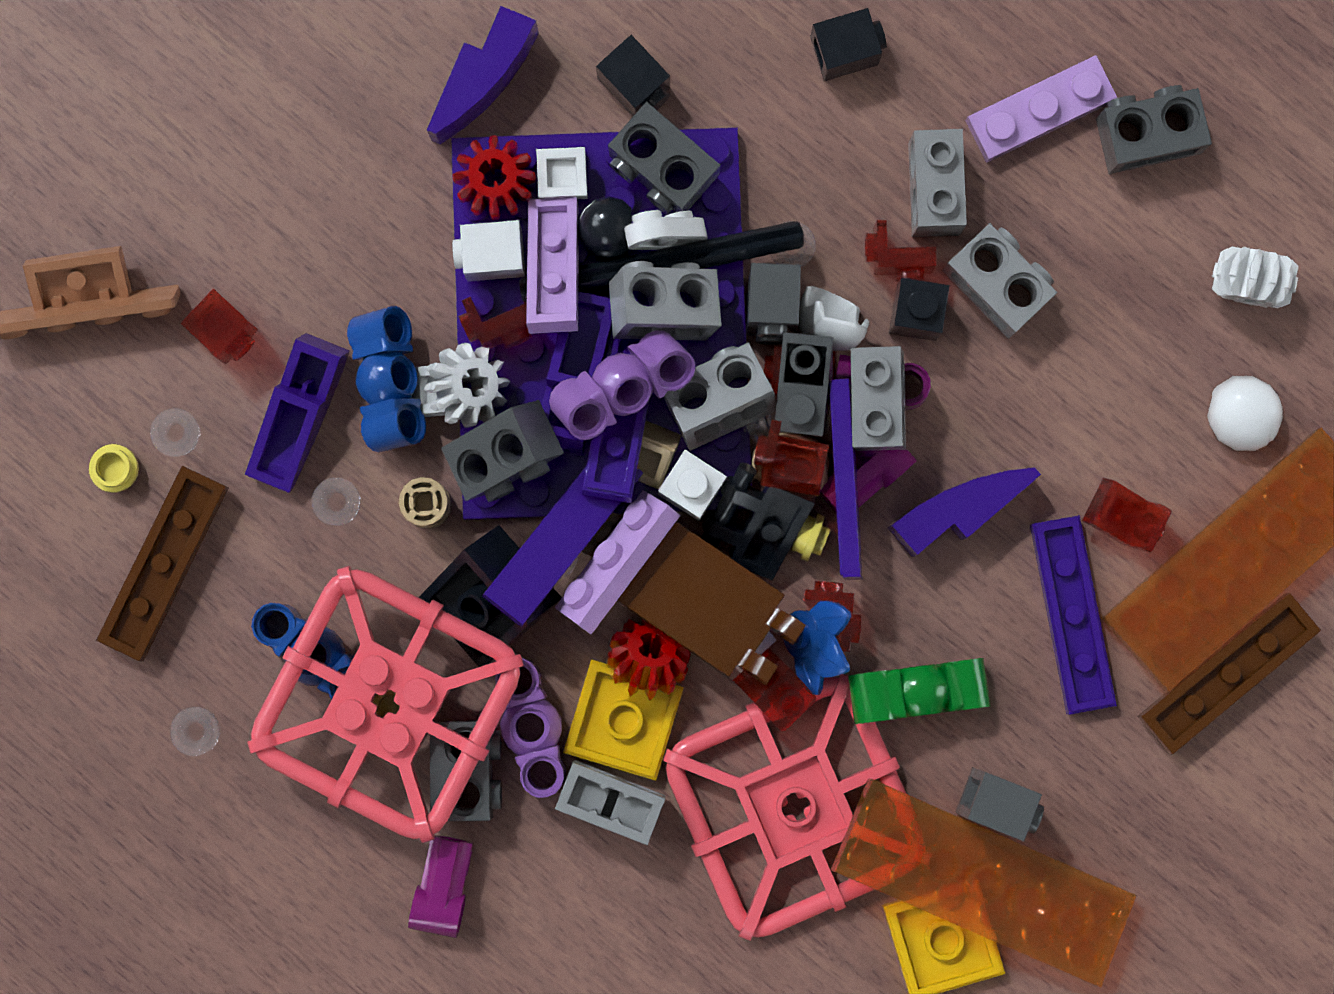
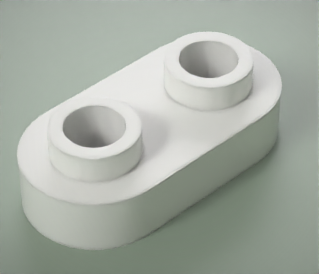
M660 210L645 211L633 215V223L624 228L628 249L658 250L708 238L704 219L693 217L692 211L675 212L665 217H662Z

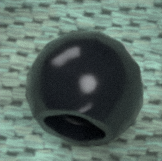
M610 196L595 199L582 212L578 224L579 237L585 247L594 255L608 259L622 256L630 250L628 249L624 228L632 224L631 206L622 199Z

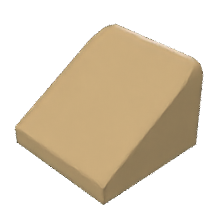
M645 422L637 467L644 473L638 480L639 482L660 489L679 445L680 434L651 422Z

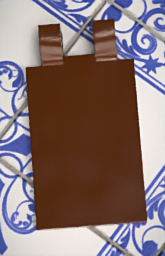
M678 522L674 523L617 600L618 603L729 678L738 666L765 686L778 666L755 651L770 629L794 645L806 626L792 615L777 608L785 596L783 593Z

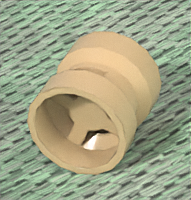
M420 477L411 480L404 486L400 493L399 506L401 513L411 523L421 528H434L447 520L451 513L452 500L449 492L443 485L431 478Z

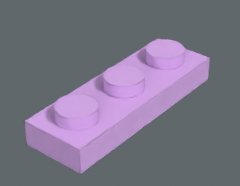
M1095 55L968 116L966 123L987 163L1106 106L1107 102L1116 99L1117 96Z
M577 197L530 199L528 201L526 324L529 334L578 331L579 206Z
M643 490L638 498L627 507L623 518L607 539L597 547L594 556L577 579L567 587L564 596L555 608L589 634H592L680 515L669 505Z

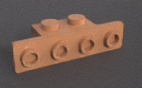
M122 246L29 259L22 266L33 306L0 311V339L18 338L26 335L30 329L44 327L47 328L48 332H61L75 327L77 322L94 320L96 325H108L124 318L123 315L142 313V316L145 318L163 316L168 314L171 308L176 307L181 295L179 285H169L132 291Z

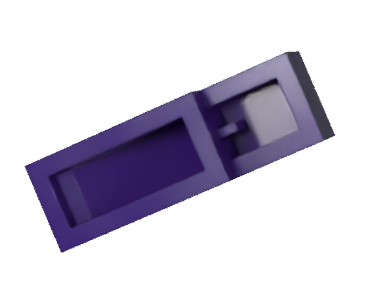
M500 6L483 48L480 49L464 42L428 125L427 132L431 141L442 144L463 130L482 114L504 91L526 60L539 34L536 20Z
M579 291L578 331L558 332L547 375V386L542 407L561 448L583 454L586 440L574 437L553 413L549 404L551 392L556 385L563 380L577 378L583 371H586L592 377L596 366L606 356L612 328L610 298Z
M308 333L295 339L281 383L274 387L245 472L246 476L288 493L292 491L328 411L350 350Z
M1033 467L1003 471L970 480L945 490L918 505L890 525L888 529L912 557L922 552L949 527L960 540H964L1041 474Z

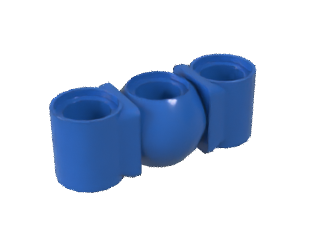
M397 306L353 317L347 328V337L353 349V360H363L356 374V386L361 397L369 404L360 407V412L363 415L361 422L363 440L372 451L378 453L420 443L426 433V420L420 409L421 399H411L417 386L418 377L414 364L404 355L414 352L413 346L410 343L412 325L409 317L404 310Z
M269 603L261 606L255 612L251 627L254 636L260 643L271 647L278 657H283L288 646L293 648L307 619L302 618L300 613L288 604ZM280 611L287 617L289 626L284 636L275 639L268 633L266 627L267 620L274 612ZM326 627L318 643L323 645L327 653L324 664L345 674L354 656L346 654L342 639L335 631ZM305 669L298 679V682L306 686H317V689L321 692L329 694L331 699L338 686Z

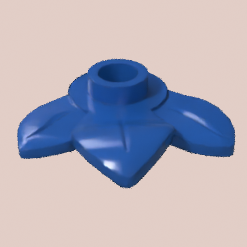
M820 601L810 611L797 610L792 612L790 615L806 626L794 645L784 640L786 649L794 657L795 671L799 682L807 691L814 695L821 694L824 677H836L850 671V665L836 636L847 626L851 613L844 606L833 601Z

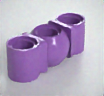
M659 330L652 331L642 337L638 344L628 346L630 354L618 353L606 357L596 366L592 377L586 371H583L577 378L561 381L551 392L549 399L550 409L574 437L580 440L592 439L602 433L606 426L617 423L614 415L627 416L639 412L649 402L652 392L660 399L665 396L667 391H676L686 386L694 376L695 360L669 333Z
M522 658L523 667L531 673L532 684L527 692L523 694L514 693L500 722L501 736L505 745L517 755L515 761L520 767V782L523 788L532 796L544 798L555 794L564 784L566 778V767L560 758V745H557L562 733V723L557 709L544 699L547 698V695L542 688V675L538 666L531 660ZM500 674L495 677L496 683L499 680ZM526 713L536 714L543 720L544 732L540 739L536 741L524 739L518 731L519 720ZM538 761L551 763L557 772L554 785L548 788L536 786L530 778L532 765Z

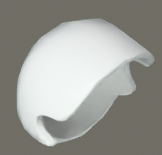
M815 286L806 287L799 303V330L802 334L834 337L833 351H847L855 348L865 338L869 320L865 319L859 325L860 309L858 306L836 294Z
M1232 376L1213 390L1207 418L1218 441L1236 451H1256L1267 446L1279 432L1283 419V407L1279 396L1269 384L1253 376Z

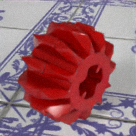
M492 135L488 140L489 149L483 150L477 140L470 143L475 155L474 158L466 154L458 155V164L466 170L453 173V181L455 184L464 186L457 193L461 203L474 199L471 206V211L474 215L479 216L483 213L486 206L489 205L491 219L499 220L501 215L500 206L506 205L509 213L516 215L519 211L513 199L516 197L528 202L532 198L531 192L522 185L535 183L536 175L535 172L524 170L532 162L528 153H521L515 156L518 148L516 141H508L504 148L500 150L498 137ZM495 169H501L504 182L498 186L497 182L494 181V187H489L484 175L490 170L494 175Z
M628 619L623 626L622 632L616 631L613 634L610 642L611 651L608 652L607 656L608 668L614 669V684L629 683L627 691L630 697L637 693L638 689L645 690L649 701L656 696L657 689L669 696L674 691L676 683H681L685 680L691 652L642 619L640 626L631 619Z

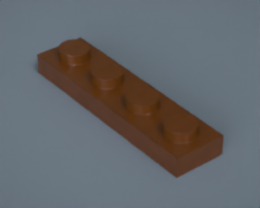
M181 466L96 641L139 662H144L229 487L185 466Z
M1285 593L1137 717L1166 752L1173 755L1316 636L1321 629L1290 593Z

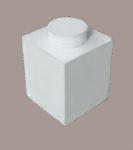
M519 220L460 225L461 239H455L452 243L455 269L463 268L467 281L525 277L523 237Z
M684 450L658 490V495L697 521H700L724 484L727 476L687 450Z

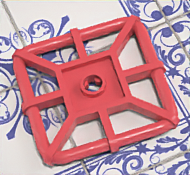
M350 566L337 569L338 575L332 577L324 587L293 648L288 646L282 657L286 661L254 721L251 731L252 740L247 742L250 753H256L258 758L268 767L328 797L327 803L336 808L343 805L401 836L420 839L422 843L434 840V834L439 832L450 818L478 761L484 762L490 751L486 746L518 685L520 667L524 666L521 654L515 655L513 649L502 640L443 611L444 605L435 600L428 603L366 571L352 570ZM359 590L420 620V624L403 656L374 641ZM343 594L346 597L360 642V646L345 674L310 657ZM434 628L496 660V662L447 678L416 663ZM304 669L338 686L322 718L271 734ZM500 674L499 680L469 738L434 721L451 689ZM388 690H392L396 693L394 702L400 706L396 714L388 712L384 718L380 717L376 713L378 706L373 703V699L376 694L385 695ZM324 730H328L357 745L338 780L286 754L275 746ZM427 733L461 750L429 814L412 763ZM369 752L399 768L414 819L351 787Z
M848 675L825 677L820 695H814L802 686L763 704L758 705L757 701L745 706L747 711L685 737L675 744L672 750L667 749L663 757V761L667 762L666 773L668 782L695 842L691 845L695 857L701 856L726 917L732 926L739 931V937L751 941L752 937L760 938L773 935L832 908L835 912L846 908V902L907 876L917 869L920 863L925 864L929 852L925 851L926 842L923 830L897 773L900 765L896 756L890 757L875 722L855 724L873 765L839 781L835 775L825 749L844 702L854 721ZM831 696L813 745L785 758H781L767 723ZM755 728L770 764L737 777L690 757ZM685 770L735 789L748 820L712 835ZM879 778L906 843L858 825L844 793ZM791 793H795L799 799L807 797L810 805L803 809L805 817L801 820H796L793 814L784 816L782 812V807L788 804L786 796ZM754 833L767 864L749 910L746 912L718 848ZM856 837L901 856L837 885L822 850L848 838ZM807 856H811L825 890L765 917H761L778 870Z

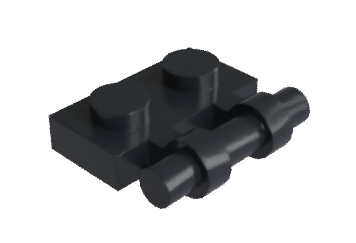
M740 463L735 474L726 478L720 490L723 496L716 510L709 511L702 524L704 532L701 539L716 549L720 541L733 545L729 552V557L750 572L773 581L815 504V494L773 476L769 477L762 491L755 489L751 486L757 470L747 463ZM739 505L752 510L744 526L732 521Z

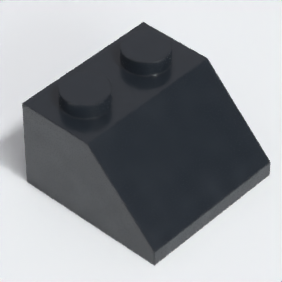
M497 525L465 548L419 596L420 599L428 603L435 600L443 604V611L502 640L508 646L536 624L562 599L561 595L553 587L524 625L520 627L482 597L484 592L520 549L500 525ZM456 640L478 667L487 665L494 660Z

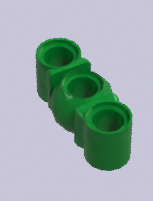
M984 658L848 676L854 724L991 706Z

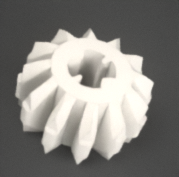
M1232 246L1221 251L1218 263L1215 262L1212 275L1214 278L1212 290L1222 298L1234 300L1235 302L1265 308H1280L1290 304L1292 293L1296 291L1298 265L1288 256L1278 255L1276 252Z
M469 343L457 345L456 351L450 348L442 350L439 353L441 363L430 364L427 369L436 381L426 384L423 390L428 393L436 392L438 399L432 402L430 409L438 411L446 408L445 422L453 424L460 419L466 428L476 426L479 419L483 422L492 419L495 416L493 407L504 406L505 402H507L498 389L507 387L510 381L504 377L498 378L496 373L501 369L504 362L495 360L488 363L489 348L480 347L473 351ZM462 380L463 382L471 383L472 390L463 388Z

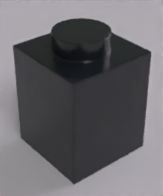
M868 8L818 22L812 26L810 39L823 81L878 66L882 56L881 49L887 48L882 24L879 20L872 22Z
M632 34L596 66L597 79L632 116L646 102L658 110L670 97L667 92L670 89V75Z
M901 278L895 289L889 334L936 341L943 332L950 285Z

